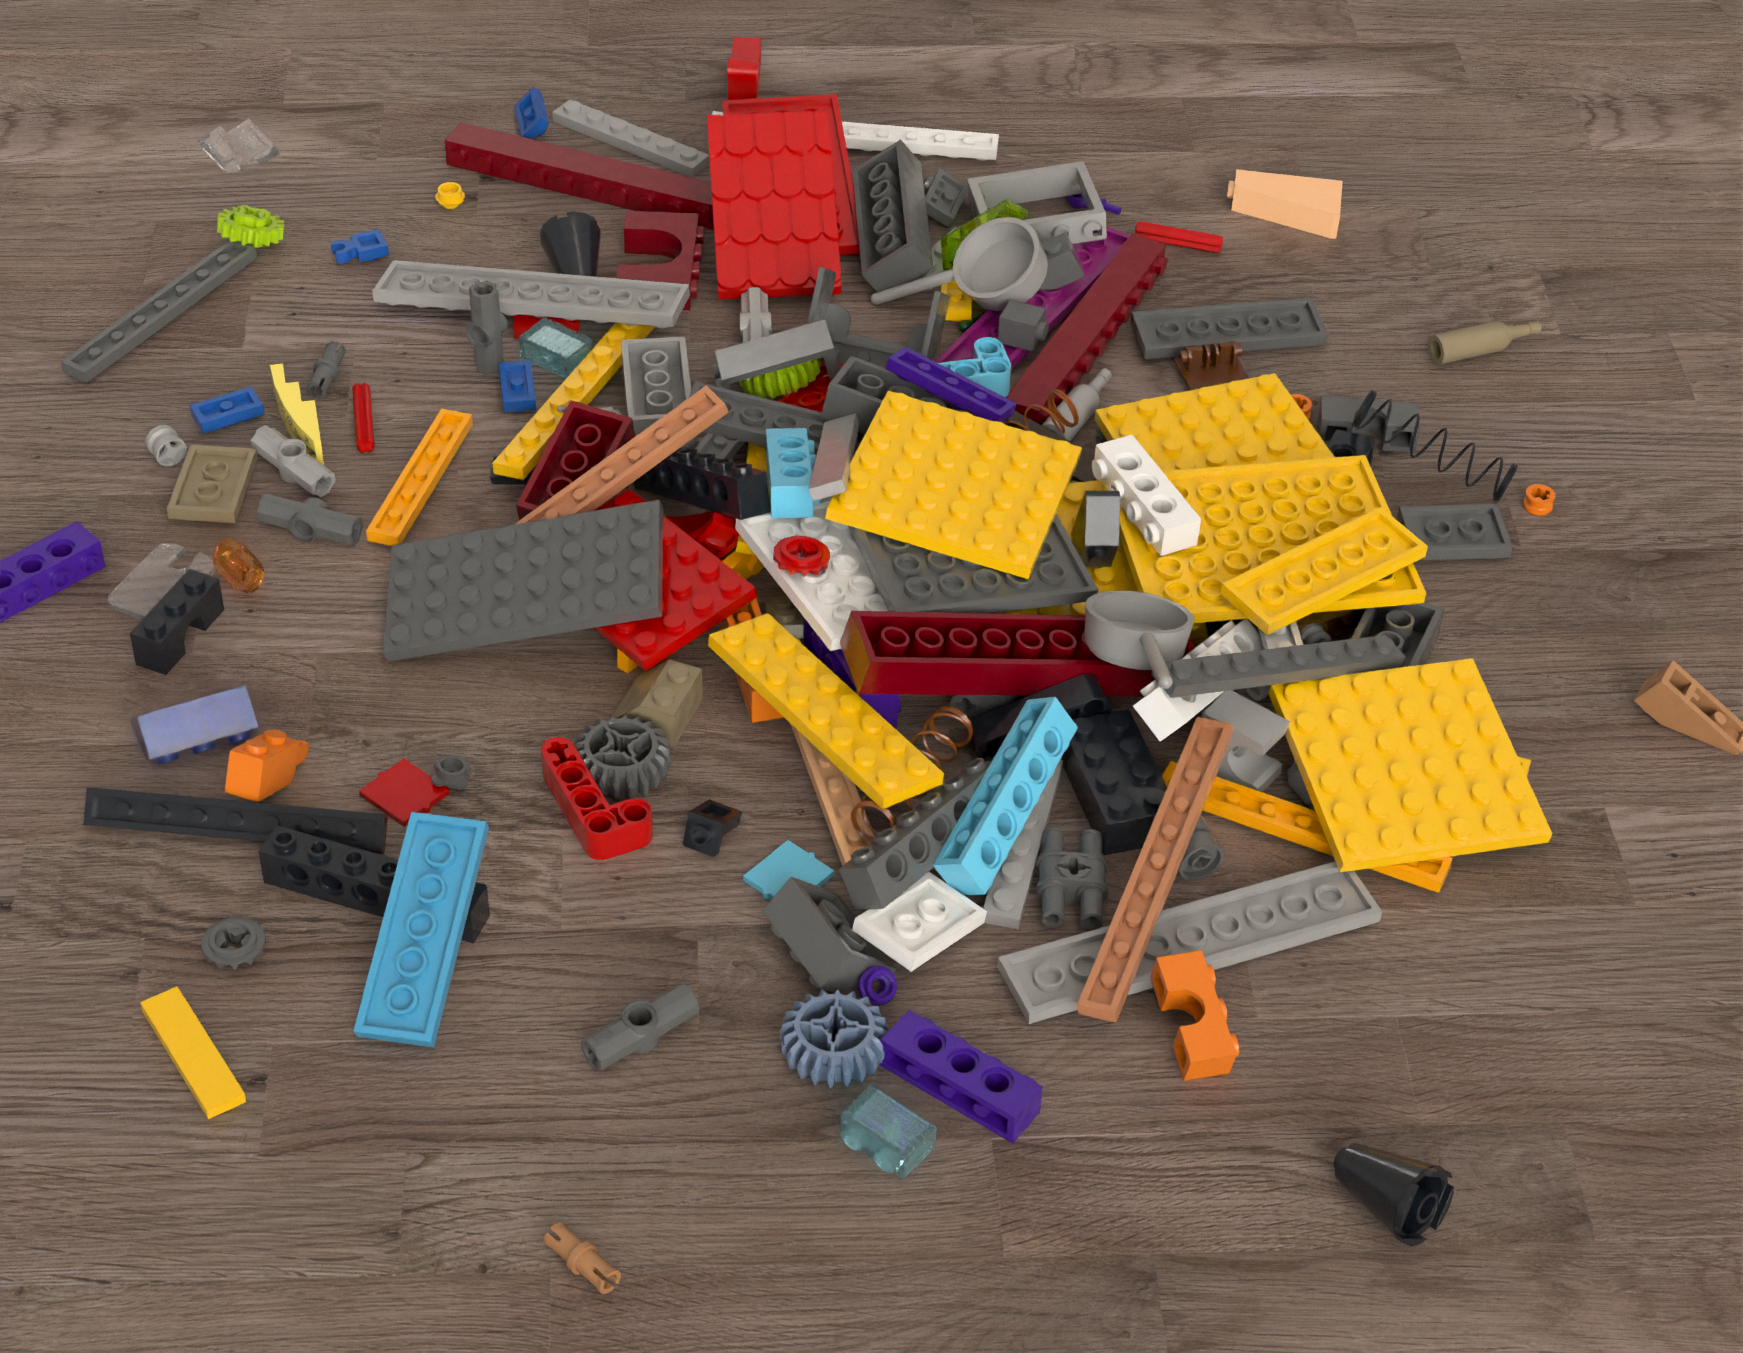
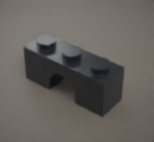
M192 569L187 570L131 631L130 638L136 665L164 675L170 672L186 654L184 639L188 626L206 631L224 611L219 578Z

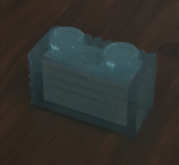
M546 317L519 336L520 357L531 360L532 363L564 378H567L593 349L591 338L581 333L577 334L576 331H572L570 328L567 329L566 326L556 321L552 322L551 319L547 320Z
M869 1085L867 1090H864L862 1095H859L857 1100H853L852 1104L848 1105L847 1109L841 1113L840 1136L845 1144L852 1150H861L862 1153L866 1152L868 1157H872L883 1171L888 1173L893 1171L901 1179H904L936 1146V1126L873 1085Z

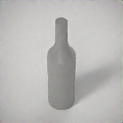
M1106 368L1101 369L1089 384H1080L1074 387L1067 395L1074 403L1078 412L1079 420L1076 426L1071 428L1063 425L1065 428V433L1063 434L1055 427L1050 416L1042 426L1071 441L1099 407L1100 398L1098 394L1111 378V372ZM1063 400L1057 409L1067 421L1074 423L1073 415Z

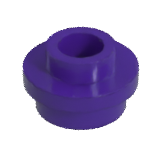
M869 967L859 978V994L861 998L868 997L871 1005H885L891 1001L896 993V979L893 973L885 967ZM874 979H878L880 982V989L876 993L871 989Z

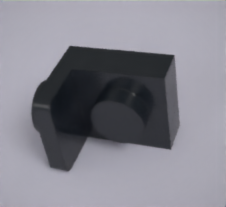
M710 799L689 811L683 845L715 857L719 854L723 835L739 826L742 811Z

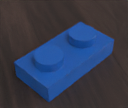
M532 87L514 107L521 137L534 140L546 131L549 120L542 92Z
M531 360L499 363L504 412L536 410Z
M252 387L189 405L191 416L202 433L216 431L220 428L248 421L265 414L263 403Z

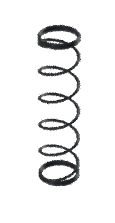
M1373 390L1368 393L1352 423L1353 427L1357 430L1364 428L1389 403L1382 433V441L1384 444L1392 442L1417 417L1410 445L1411 458L1421 455L1445 431L1438 458V472L1441 473L1449 469L1472 446L1465 478L1466 486L1471 487L1476 484L1497 461L1501 460L1493 492V501H1500L1518 465H1515V463L1511 465L1499 488L1498 484L1503 468L1502 457L1496 458L1471 484H1468L1476 448L1474 442L1469 443L1441 470L1440 465L1448 434L1447 428L1441 429L1420 452L1413 455V446L1420 421L1419 413L1414 414L1391 439L1386 441L1385 434L1392 409V399L1385 401L1360 426L1377 395L1376 391L1374 392Z

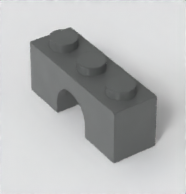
M1321 396L1317 419V433L1324 443L1326 440L1331 441L1338 429L1356 434L1370 433L1381 440L1382 450L1410 453V445L1417 417L1392 442L1384 444L1382 433L1389 403L1368 425L1357 430L1352 426V423L1365 399ZM1374 400L1366 417L1364 418L1360 426H1362L1379 409V407L1385 401ZM1392 401V409L1385 434L1386 441L1391 439L1414 414L1419 413L1418 403ZM1420 422L1413 446V453H1415L1420 430Z

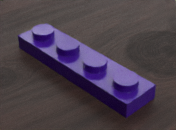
M907 347L902 348L888 358L886 370L896 374L898 378L904 381H910L918 385L931 395L939 396L949 401L958 409L966 410L980 418L1002 423L1014 414L1017 403Z

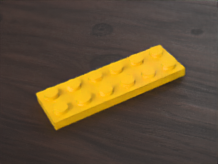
M1379 507L1222 583L1220 594L1261 631L1269 635L1426 557L1428 546L1382 507Z

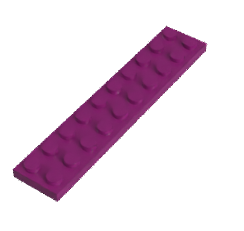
M1106 226L1107 239L1072 244L1080 258L1085 276L1058 289L1038 290L1032 298L1025 302L1026 304L1046 309L1045 322L1049 323L1047 335L1078 305L1131 235ZM987 310L935 362L942 363L973 359L974 343L978 339L992 337L998 340L999 317L1003 311ZM1003 344L1011 363V370L1031 352Z

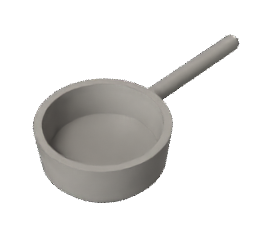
M1012 217L993 219L974 229L963 240L955 254L953 269L876 292L871 296V302L879 305L956 281L960 289L979 306L992 311H1003L1010 300L1025 303L1039 290L1047 274V255L1035 230L1027 222Z
M1135 591L1100 592L1092 595L1086 601L1084 640L1089 646L1090 651L1098 658L1126 668L1152 670L1158 685L1163 689H1168L1171 687L1173 680L1165 662L1180 660L1183 657L1193 627L1194 616L1184 606L1157 595Z

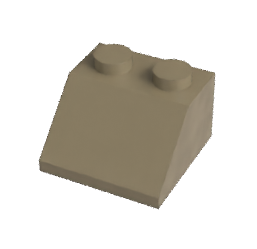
M667 660L635 678L612 716L615 719L623 718L626 713L629 719L641 716L643 723L653 721L656 728L663 730L665 738H668L670 746L675 747L703 700L702 669L673 660Z

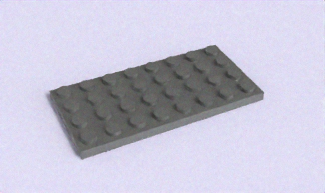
M660 500L392 545L383 648L384 656L389 662L662 617L663 507Z

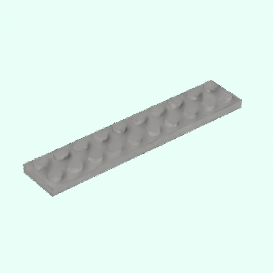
M398 260L392 261L372 290L374 302L386 303L392 306L403 304L415 305L418 308L439 307L451 311L458 309L471 310L469 287L475 282L490 281L496 284L499 294L500 312L506 315L521 314L536 317H557L569 321L577 319L592 320L596 323L616 322L624 323L628 326L638 324L651 325L657 328L674 327L690 296L689 284Z
M1336 861L1162 910L1128 995L1153 988L1150 975L1157 957L1202 950L1206 963L1211 964L1213 969L1216 970L1380 922L1382 910L1356 872H1340ZM1109 926L998 957L997 968L1028 1024L1078 1010V1000Z

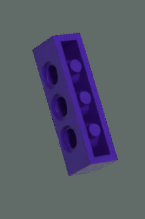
M76 521L0 560V623L106 567L100 540Z
M908 1010L880 1040L884 1051V1060L879 1064L881 1067L1011 1143L1015 1142L1040 1113L1043 1086L1037 1084L1031 1077L1022 1075L1004 1065L998 1058L987 1055L969 1045L963 1038L954 1036L936 1026L928 1018H922Z

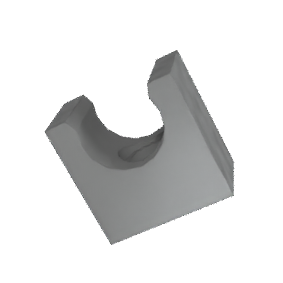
M1232 690L1225 691L1202 713V718L1233 724V736L1216 776L1263 792L1281 774L1283 765L1277 759L1269 757L1265 753L1287 733L1290 721Z

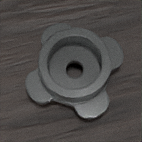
M446 755L435 762L436 774L431 777L432 784L438 787L445 786L448 789H464L468 786L466 776L470 774L471 767L463 758L456 755Z

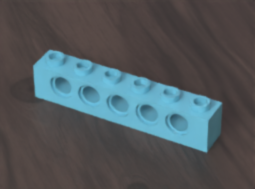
M1056 697L1026 701L933 864L945 882L963 895H985L991 887L997 872L1008 857L1012 845L1024 828L1027 818L1039 801L1042 791L1050 777L1054 774L1057 764L1065 750L1069 747L1070 741L1078 728Z

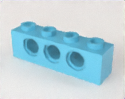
M806 428L766 429V464L771 518L813 517V504H820V499L812 500L809 492L816 454L814 453V440H808Z

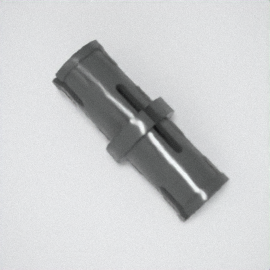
M331 341L327 343L321 359H318L314 364V374L306 387V391L310 396L315 387H317L313 398H324L331 381H334L339 374L338 366L346 353V349L341 345L336 353L335 350L339 344L338 342Z

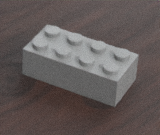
M685 337L621 340L626 416L632 418L635 434L647 429L690 397L691 382ZM695 437L680 448L695 447Z

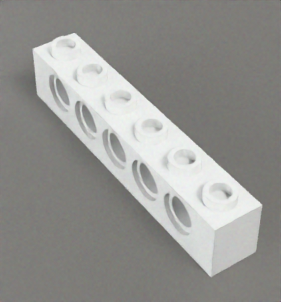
M1244 619L1237 625L1231 620L1181 660L1264 650L1260 634L1248 619ZM1154 680L1140 691L1144 698L1133 705V707L1158 740L1162 741L1187 723L1224 691L1170 698L1165 690Z

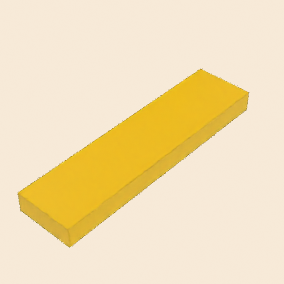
M178 986L140 1002L143 1014L208 1119L246 1103L244 1091Z

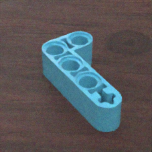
M984 337L978 339L974 343L973 359L938 363L1003 397H1007L1009 394L1011 363L1003 344L996 338Z

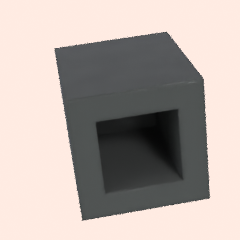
M1010 300L999 317L998 340L1002 344L1034 351L1039 341H1044L1048 333L1049 323L1045 322L1046 309Z

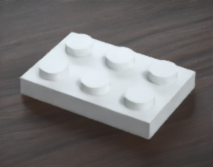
M928 872L884 909H870L856 917L852 930L912 972L985 922L987 911Z

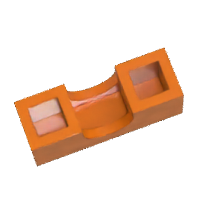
M1202 950L1157 957L1150 979L1160 1010H1183L1189 1013L1196 1021L1192 1025L1180 1026L1172 1045L1183 1081L1229 1074L1235 1058L1239 1055V1044L1236 1035L1229 1032L1226 1023L1227 1008L1222 998L1218 999L1215 990V972L1212 965L1206 963Z

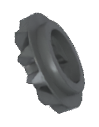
M231 917L216 922L207 929L201 941L202 951L207 962H215L219 969L226 965H231L235 971L238 964L246 963L252 965L255 956L263 955V946L266 944L265 933L262 927L255 921L243 917ZM226 939L235 944L241 943V948L228 947Z

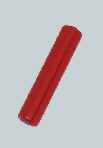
M1142 221L1137 222L1135 227V235L1163 244L1213 253H1220L1223 245V237L1220 235Z
M365 382L361 385L356 383L352 390L357 450L360 453L365 451L371 453L375 446L370 386Z

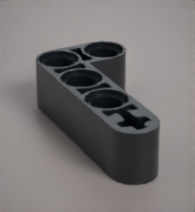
M1082 674L975 717L970 722L973 728L971 742L977 757L983 758L984 761H993L1023 706L1030 699L1056 697L1071 719L1113 712L1099 679L1093 674Z

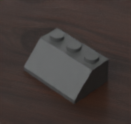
M790 877L762 910L772 923L770 925L771 931L788 944L791 948L789 951L790 956L798 964L806 968L810 974L809 981L819 991L823 989L826 993L828 991L834 993L839 988L842 995H848L853 990L854 992L858 990L859 978L867 968L882 966L889 969L892 973L897 970L884 952L852 930L856 916L838 893ZM874 979V980L872 981V984L875 983V982H877V981H879V980H878V979Z

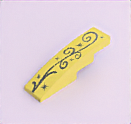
M283 364L270 365L277 408L287 431L293 439L303 441L306 444L307 453L324 465L315 400L301 401L299 382L286 383Z

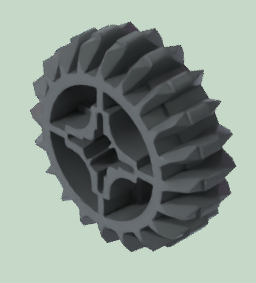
M625 713L623 718L617 719L610 715L607 721L597 718L594 726L585 725L583 733L577 734L574 744L603 796L606 798L612 795L616 801H618L620 796H628L630 799H633L637 793L646 796L649 789H658L660 781L666 780L669 765H671L668 738H665L661 728L654 726L653 721L643 723L641 716L629 719Z

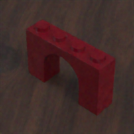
M626 211L624 253L663 255L674 260L660 265L618 264L616 278L689 284L690 296L683 310L690 311L692 298H697L702 244H704L705 231L704 226H699V214Z

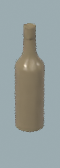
M1491 321L1430 336L1428 341L1429 355L1434 364L1442 365L1499 352L1506 349L1509 343L1516 338L1540 333L1541 324L1539 321L1511 326L1501 321Z

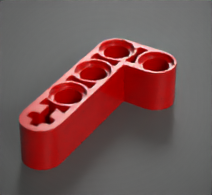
M733 37L731 58H728V100L758 99L762 38Z
M553 737L542 744L543 778L582 848L589 857L595 860L610 859L643 848L652 841V808L647 801L633 798L609 805L574 744L569 739Z

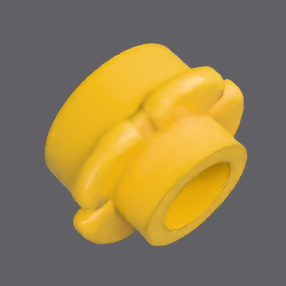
M455 182L441 184L435 195L438 203L447 209L458 207L465 198V193L462 191L461 186Z

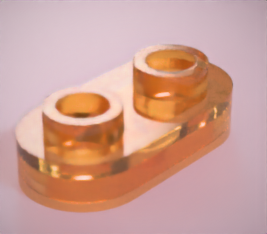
M225 538L216 545L212 557L216 570L234 589L244 593L255 592L264 580V567L262 563L242 542Z

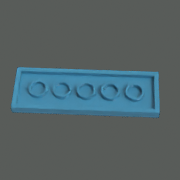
M411 812L353 1030L357 1037L435 1047L489 831L486 821Z

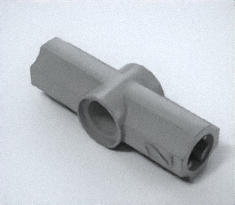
M758 287L749 288L747 292L741 294L740 340H743V343L772 335L771 312H768V294L762 292Z
M267 425L256 429V433L251 439V447L255 448L258 454L279 469L280 478L283 481L298 483L309 493L320 498L330 493L331 487L336 483L335 474L307 453L306 444L303 441L288 439L275 428H269Z

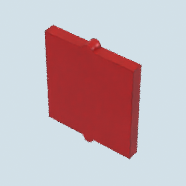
M404 758L387 771L379 772L376 779L359 790L360 797L383 813L388 814L390 818L403 827L408 825L411 812L429 813L431 807L449 795L447 787H438L432 784L431 776Z

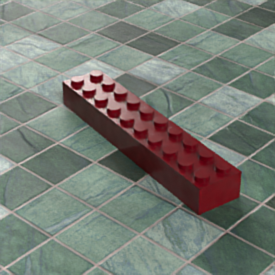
M851 611L840 640V645L858 694L1029 696L1076 676L1093 674L1099 679L1106 696L1144 697L1140 691L1155 680L1151 675L1152 670H1139L1114 665L1094 655L1084 640L1085 615ZM1190 638L1183 657L1195 649Z

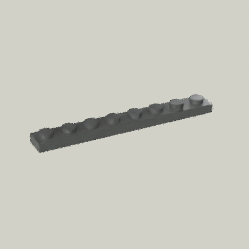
M228 240L62 360V371L83 382H89L257 258L256 248L248 244L242 245L240 241L230 242Z
M1386 635L1166 661L1165 663L1173 683L1171 687L1164 690L1170 698L1337 677L1353 673L1401 668L1406 657Z

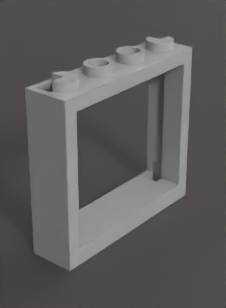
M1084 161L967 179L969 206L977 227L991 220L987 208L1082 194L1088 208L1086 211L1023 221L1032 226L1041 243L1050 237H1056L1064 232L1072 244L1107 239L1106 212ZM1078 181L1079 184L1072 185V182Z

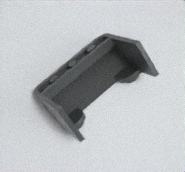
M819 267L807 324L826 320L839 364H845L850 356L886 368L888 358L904 347L933 360L941 342L950 300L949 295L939 291L934 292L928 324L922 323L915 326L909 334L907 345L849 333L851 324L849 312L840 305L830 303L836 272Z

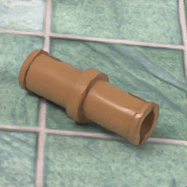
M559 1222L550 1227L561 1240L555 1239L547 1232L544 1237V1244L566 1261V1267L573 1274H581L601 1294L611 1292L615 1287L605 1280L603 1276L612 1279L618 1284L621 1278L620 1271L598 1255V1249L590 1241L583 1242L564 1223Z

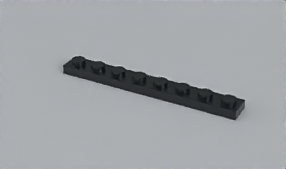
M87 787L83 825L263 842L267 840L277 825L365 851L385 852L388 814Z

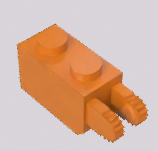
M266 730L255 738L247 740L245 743L231 749L225 793L259 802L291 784L295 776L296 766L303 763L305 758H307L309 743L288 738L286 733L279 730Z

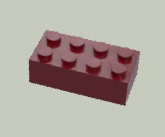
M570 400L516 504L519 520L633 439L635 431L632 418Z

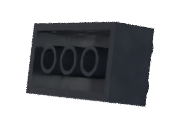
M1125 709L1072 719L1078 728L1060 760H1063L1064 770L1091 829L1097 830L1102 834L1103 855L1141 849L1165 795L1167 786L1130 710Z

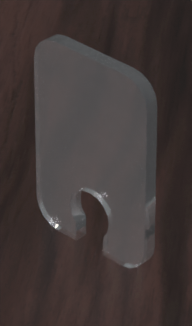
M174 543L160 544L109 594V606L115 611L142 620L188 569L212 576L216 571L215 560L199 552L193 558V563L189 567L176 569L170 565L186 553L185 547Z

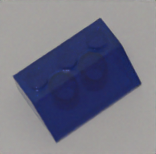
M246 685L137 716L130 720L146 760L156 758L158 765L179 759L178 751L192 747L193 753L196 754L216 748L214 741L228 737L229 743L250 738L249 730L258 727Z

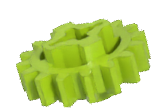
M241 205L238 208L232 207L231 211L223 209L222 213H218L217 232L221 233L223 238L230 237V242L240 241L242 245L248 244L255 248H260L263 245L270 246V242L278 244L279 240H283L284 221L280 220L278 215L271 216V212L264 208L259 209L249 207L248 205Z

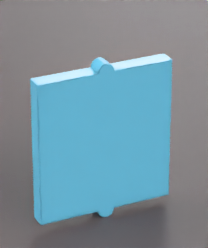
M787 840L743 875V881L761 892L764 899L772 900L790 877L821 887L834 876V870L816 859L813 852L807 853Z

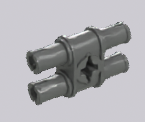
M1059 827L1045 828L1042 833V853L1036 860V867L1039 871L1036 893L1042 900L1043 925L1051 928L1061 926L1065 919V903L1080 904L1081 927L1086 930L1101 928L1103 924V902L1109 895L1108 887L1105 884L1108 862L1102 856V834L1094 829L1084 830L1080 834V853L1064 852V831Z

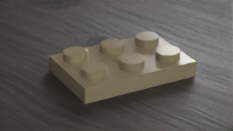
M190 444L167 506L168 519L236 523L258 459L256 449Z

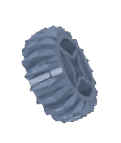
M839 988L836 989L834 994H827L821 989L818 997L807 993L804 1003L794 1001L791 1011L786 1012L782 1028L780 1029L781 1052L783 1053V1058H787L789 1069H797L800 1079L811 1076L814 1086L821 1080L827 1081L830 1089L835 1082H842L848 1087L851 1079L862 1083L866 1073L875 1074L878 1064L884 1060L883 1045L880 1040L887 1033V1023L885 1018L881 1017L879 1006H871L868 997L857 1000L854 990L848 995H842ZM836 1033L835 1042H832V1041H833V1034Z

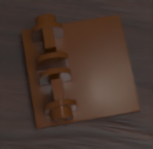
M1235 341L1219 343V348L1216 343H1212L1210 349L1207 344L1184 347L1183 351L1178 352V357L1174 358V362L1189 391L1236 380L1249 379L1237 357L1242 355V346L1240 343H1235Z

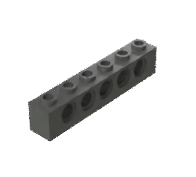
M977 758L963 765L964 770L956 776L945 779L939 790L921 798L919 806L912 811L901 814L897 818L895 825L877 833L874 836L875 841L851 854V860L839 868V871L855 910L884 909L934 868L933 864L992 761H984L983 758Z

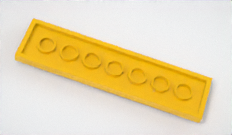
M767 613L709 634L708 646L882 810L942 785L944 773L770 614Z

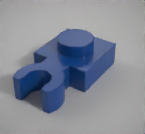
M379 229L350 235V241L336 240L330 243L332 255H335L337 264L346 263L355 257L358 258L359 262L389 256L388 245Z

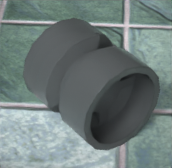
M1202 814L1199 817L1178 869L1181 877L1186 880L1195 881L1211 875L1220 867L1224 860V852L1215 836L1211 833Z

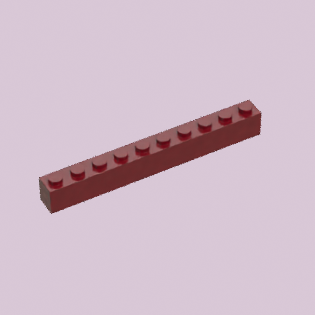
M462 122L445 139L446 163L449 166L633 211L699 214V226L714 230L711 182Z
M1134 234L1131 235L1010 390L1008 396L1005 397L1017 403L1015 407L1016 412L1024 416L1025 409L1031 404L1044 406L1048 409V393L1050 391L1059 389L1068 395L1074 387L1079 385L1084 373L1088 374L1096 357L1103 355L1109 340L1115 339L1121 324L1127 323L1133 308L1139 307L1146 291L1152 290L1158 275L1164 274L1168 263V258L1165 257L1166 244ZM1053 394L1054 403L1058 407L1063 399L1057 394ZM1032 407L1026 415L1027 418L1041 426L1050 416L1047 411L1039 407Z

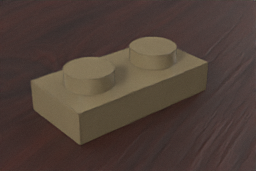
M776 598L773 602H765V614H770L795 638H803L802 614L789 598Z

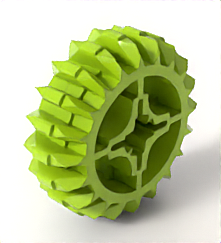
M821 358L739 381L740 387H742L744 393L761 398L770 396L774 399L779 395L786 396L790 392L796 393L797 389L807 387L808 382H813L816 379V375L820 373Z

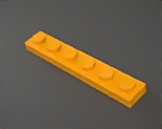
M441 408L366 530L367 541L389 546L403 542L473 425L472 414Z

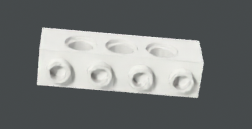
M1128 435L1097 444L1095 457L1092 461L1093 474L1097 480L1103 483L1108 491L1120 492V506L1126 512L1128 519L1134 522L1143 533L1146 542L1151 544L1160 556L1197 545L1201 518L1134 436Z

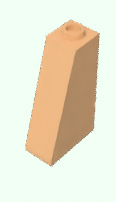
M1236 169L1235 181L1229 180L1227 198L1233 199L1231 211L1330 239H1336L1340 219L1343 181Z

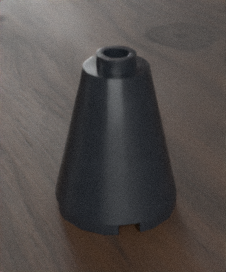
M572 211L566 212L567 217L557 219L556 215L544 223L540 231V242L557 274L597 277L601 230L595 218L586 213Z
M1358 1143L1343 1147L1334 1159L1336 1179L1404 1244L1415 1246L1423 1243L1427 1238L1421 1234L1429 1226L1436 1230L1449 1210L1454 1194V1186L1448 1184L1447 1177H1453L1450 1172L1440 1166Z

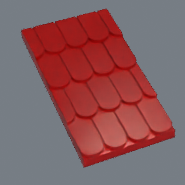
M828 111L784 112L783 114L781 112L754 113V115L724 114V116L707 115L718 300L741 299V294L747 292L752 287L760 288L762 292L768 294V297L813 296L819 267L836 272L832 295L841 294V269Z

